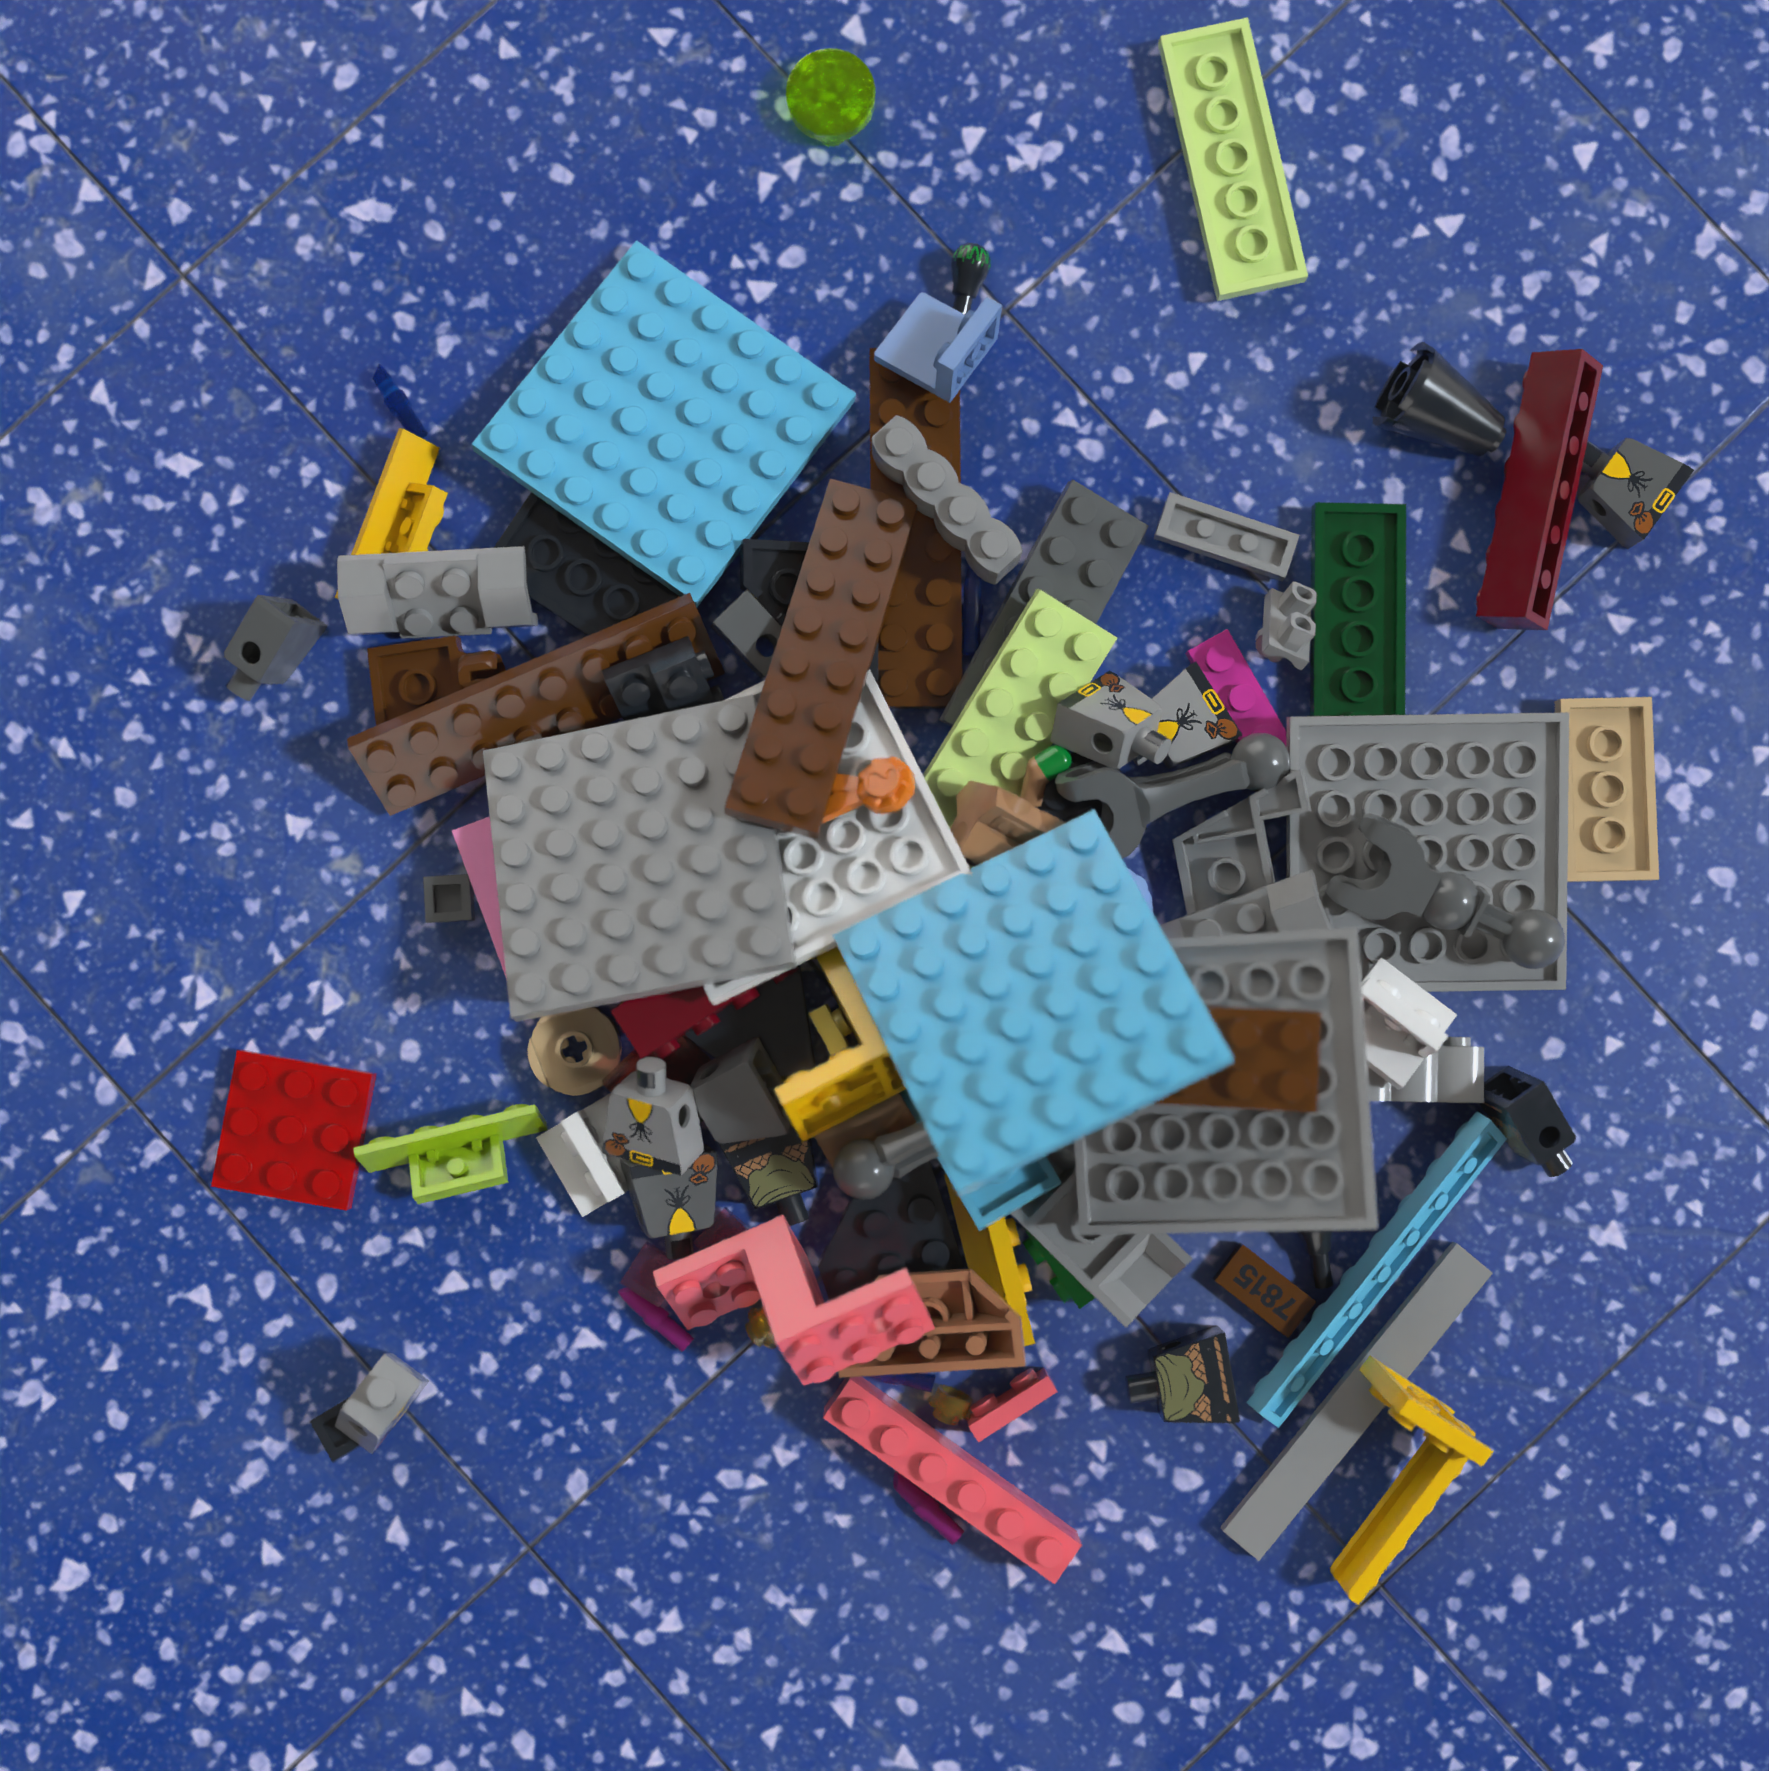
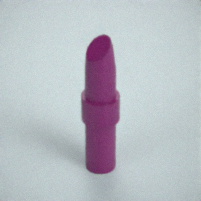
M626 1287L618 1290L620 1297L643 1318V1322L654 1332L657 1330L681 1352L692 1342L694 1338L668 1316L669 1313L658 1303L655 1305L635 1287Z
M895 1471L893 1478L894 1489L914 1508L913 1512L924 1522L927 1521L953 1545L961 1537L964 1530L939 1507L940 1504L931 1495L925 1494L917 1485Z

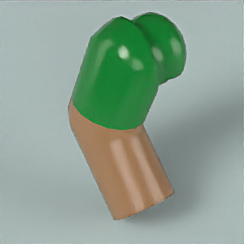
M1053 745L1030 758L1027 763L1020 797L1028 801L1032 806H1042L1046 784L1056 779L1059 773L1070 768L1072 761L1070 751L1059 745Z

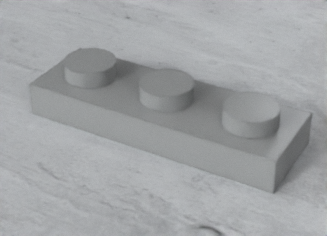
M1170 492L1153 539L1283 581L1286 578L1300 535Z

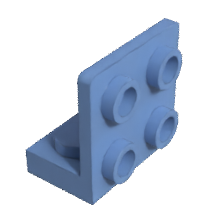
M920 293L874 353V360L950 403L998 339L1002 305L986 296L976 311L969 310L964 315L928 294Z

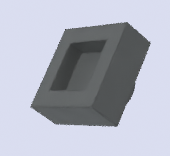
M468 874L423 877L426 923L475 920L474 890Z

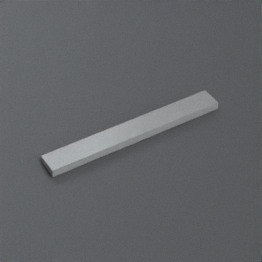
M1452 1241L1222 1524L1221 1529L1255 1559L1260 1561L1386 1406L1368 1391L1372 1384L1359 1371L1367 1358L1371 1355L1407 1379L1493 1273L1459 1244Z

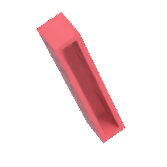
M845 1377L825 1405L823 1418L1053 1584L1058 1581L1082 1546L1077 1530L865 1378Z

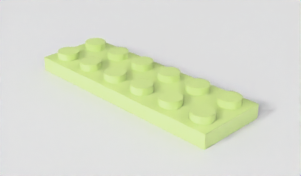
M1248 17L1160 36L1158 47L1217 301L1304 283L1308 277Z
M1038 588L923 774L949 828H951L957 816L956 795L970 780L998 786L1020 797L1029 759L1050 747L1053 743L1050 740L1058 703L1091 682L1117 640L1116 636Z

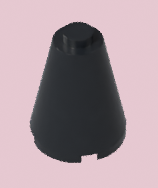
M1425 342L1416 344L1410 350L1416 356L1408 365L1400 361L1384 384L1375 408L1382 411L1381 417H1373V424L1387 431L1476 456H1482L1487 451L1494 452L1506 435L1507 430L1503 427L1505 417L1432 346Z

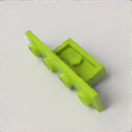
M515 1104L505 1108L503 1112L488 1116L469 1115L460 1119L458 1123L442 1127L423 1126L416 1129L413 1134L396 1138L389 1136L372 1139L367 1145L354 1147V1156L369 1173L409 1164L412 1197L417 1204H422L508 1183L503 1141L546 1131L547 1122L535 1104Z

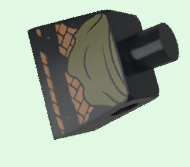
M1510 1066L1505 1067L1484 1082V1103L1479 1104L1490 1120L1507 1138L1506 1142L1513 1152L1538 1166L1541 1165L1548 1177L1559 1176L1566 1172L1572 1166V1161L1564 1149L1575 1142L1576 1135L1545 1082Z
M791 1124L788 1134L724 1144L719 1143L755 1209L775 1203L779 1216L784 1215L789 1226L809 1219L801 1193L818 1186L811 1138L802 1142L795 1127Z
M1219 1326L1208 1327L1148 1349L1151 1372L1125 1376L1130 1404L1156 1400L1158 1414L1163 1422H1240L1226 1335Z

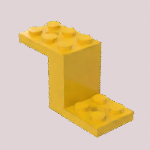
M838 946L816 957L830 990L859 1046L854 1049L838 1051L830 1057L828 1062L811 1071L795 1073L783 1085L775 1088L802 1142L907 1089Z

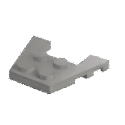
M1303 769L1293 771L1273 788L1268 790L1265 788L1261 789L1245 800L1173 839L1187 915L1275 883L1264 820L1311 811ZM1330 906L1323 907L1330 927L1334 929Z

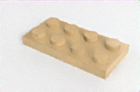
M1652 697L1574 698L1555 701V713L1569 712L1567 882L1659 880Z

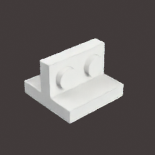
M1381 957L1362 980L1367 1066L1396 1089L1400 1090L1405 1086L1423 1060L1438 1051L1448 1037L1444 1032L1456 1018L1457 1014Z
M611 1093L585 1109L575 1112L560 1121L561 1123L536 1137L582 1217L629 1190L621 1167V1158L602 1153Z

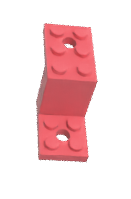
M784 1215L653 1271L657 1288L687 1330L706 1326L717 1317L738 1308L752 1306L761 1299L775 1342L803 1386L826 1381L835 1372L856 1363L869 1362L875 1359L879 1353L899 1344L913 1343L920 1339L924 1333L935 1329L929 1312L906 1268L825 1303L810 1260Z

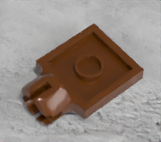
M456 635L367 648L376 726L506 671L501 656L491 650L465 653L462 648L461 638Z

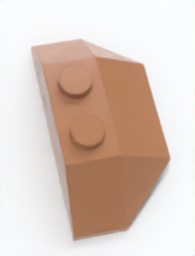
M972 1269L909 1273L929 1312L935 1329L924 1333L920 1339L913 1343L899 1344L879 1353L875 1359L869 1362L856 1363L838 1371L839 1378L1024 1367L1026 1366L1021 1316ZM891 1274L879 1275L875 1281Z

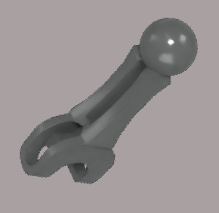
M1254 733L1241 739L1233 749L1232 754L1223 752L1205 762L1172 772L1151 776L1126 777L1117 769L1091 761L1059 773L1055 782L1058 793L1067 800L1073 802L1093 799L1100 800L1102 804L1100 821L1121 858H1125L1140 844L1147 824L1169 811L1192 801L1226 791L1248 789L1258 792L1263 788L1266 790L1273 788L1288 775L1290 755L1285 744L1277 737L1268 733Z
M920 1121L900 1131L878 1136L876 1140L861 1138L850 1141L837 1153L833 1165L834 1178L839 1188L848 1196L859 1200L873 1199L886 1191L893 1177L901 1178L917 1166L938 1157L939 1154L923 1121Z

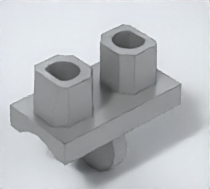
M1292 582L1284 593L1273 588L1268 591L1264 596L1263 628L1256 635L1255 643L1259 654L1268 658L1271 662H1279L1282 658H1286L1292 662L1295 668L1303 670L1309 663L1310 640L1315 636L1316 626L1311 619V609L1316 604V592L1313 589L1298 582Z

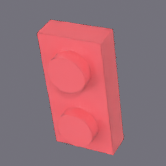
M1033 1368L1020 1373L1010 1381L1011 1389L997 1398L994 1393L986 1395L971 1406L970 1409L973 1413L967 1416V1423L978 1443L1057 1393V1389L1045 1368L1036 1373Z

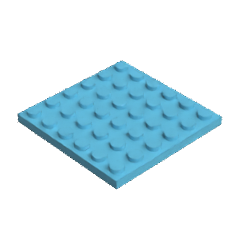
M636 240L474 440L472 447L473 451L678 596L681 597L690 593L696 607H698L740 552L741 541L743 539H750L855 402L856 393Z
M1095 810L971 868L972 874H959L833 935L959 1197L1233 1064V1055Z

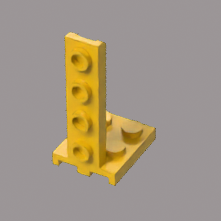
M1371 1355L1359 1369L1372 1384L1368 1391L1380 1402L1390 1407L1388 1413L1401 1425L1409 1430H1413L1416 1425L1424 1429L1423 1436L1426 1439L1330 1567L1331 1574L1341 1585L1346 1595L1358 1605L1368 1592L1377 1585L1380 1576L1395 1556L1404 1549L1408 1539L1422 1520L1432 1512L1435 1503L1453 1479L1459 1476L1468 1459L1483 1467L1493 1454L1490 1447L1474 1437L1476 1433L1466 1423L1458 1420L1453 1415L1455 1411L1451 1407Z

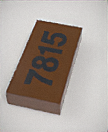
M1241 1242L1212 1278L1287 1338L1290 1337L1316 1303L1314 1299Z

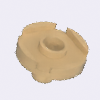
M597 1007L543 1016L537 1022L532 1037L529 1039L527 1048L528 1060L537 1079L547 1087H551L562 1094L571 1096L583 1095L604 1086L619 1068L622 1052L621 1037L611 1018ZM571 1036H575L578 1042L585 1041L587 1045V1050L582 1052L583 1060L578 1063L573 1056L565 1057L563 1054V1049L569 1046L568 1038Z

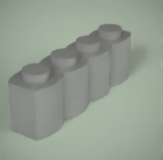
M896 415L872 436V455L880 471L893 482L903 485L906 497L917 505L919 512L934 519L939 534L948 544L964 551L969 566L981 579L995 585L1019 564L1022 547L1015 533L1003 522L991 518L989 509L981 496L970 487L959 483L954 468L943 456L927 449L923 435L914 424Z
M1447 1037L1438 1051L1423 1060L1405 1086L1400 1090L1396 1089L1367 1066L1370 1101L1484 1103V1047L1471 1046V1037Z

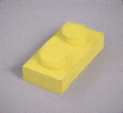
M825 1004L808 1013L831 1055L849 1045L845 1036L851 1034L852 1031L840 1008L831 1011L829 1005Z

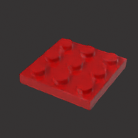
M237 1050L211 1187L346 1211L352 1208L360 1162L354 1156V1147L363 1146L377 1073L248 1050Z

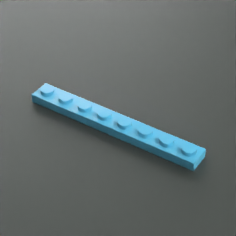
M1476 1112L1469 1122L1464 1123L1457 1130L1454 1141L1440 1158L1430 1164L1424 1179L1412 1194L1407 1195L1400 1202L1397 1213L1383 1230L1373 1236L1367 1251L1355 1266L1349 1268L1343 1274L1340 1285L1329 1299L1316 1308L1310 1323L1298 1338L1292 1340L1286 1346L1280 1361L1268 1375L1259 1380L1253 1395L1246 1403L1278 1428L1281 1426L1507 1140L1490 1119Z

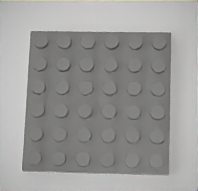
M754 695L483 751L510 1016L516 1022L797 967L776 828L725 815L724 810L757 707Z
M1569 712L1286 717V747L1290 755L1288 774L1293 771L1304 770L1311 811L1286 816V878L1312 869L1316 878L1321 904L1323 907L1330 906L1334 929L1358 927L1361 981L1382 957L1427 992L1566 990ZM1372 813L1408 828L1420 843L1426 862L1434 865L1440 873L1455 872L1465 875L1473 881L1475 886L1483 888L1489 894V904L1513 915L1524 910L1537 909L1554 916L1563 928L1565 944L1561 955L1555 962L1544 968L1528 969L1515 964L1507 956L1502 940L1476 928L1472 935L1467 938L1458 929L1444 930L1436 928L1428 923L1423 915L1419 917L1409 912H1400L1386 919L1370 920L1337 904L1325 890L1330 880L1336 875L1341 874L1349 878L1364 880L1373 877L1381 869L1384 859L1383 850L1367 841L1359 830V824L1364 814Z
M1358 927L1167 939L1204 1006L1321 1011L1317 1113L1149 1104L1140 1108L1136 1113L1132 1112L1075 1140L1074 1151L1080 1235L1377 1229L1378 1217Z

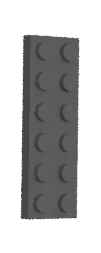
M1075 480L1068 481L939 720L950 727L954 725L1037 588L1096 624L1149 526Z

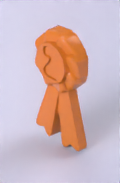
M892 756L889 758L873 759L870 765L861 771L858 776L837 774L823 823L862 805L875 814L899 811L914 795L915 775L913 771L900 759Z

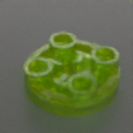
M826 48L811 52L797 62L788 77L786 84L788 112L794 124L804 134L822 141L827 146H838L844 140L858 134L871 119L876 103L873 76L866 64L848 51Z

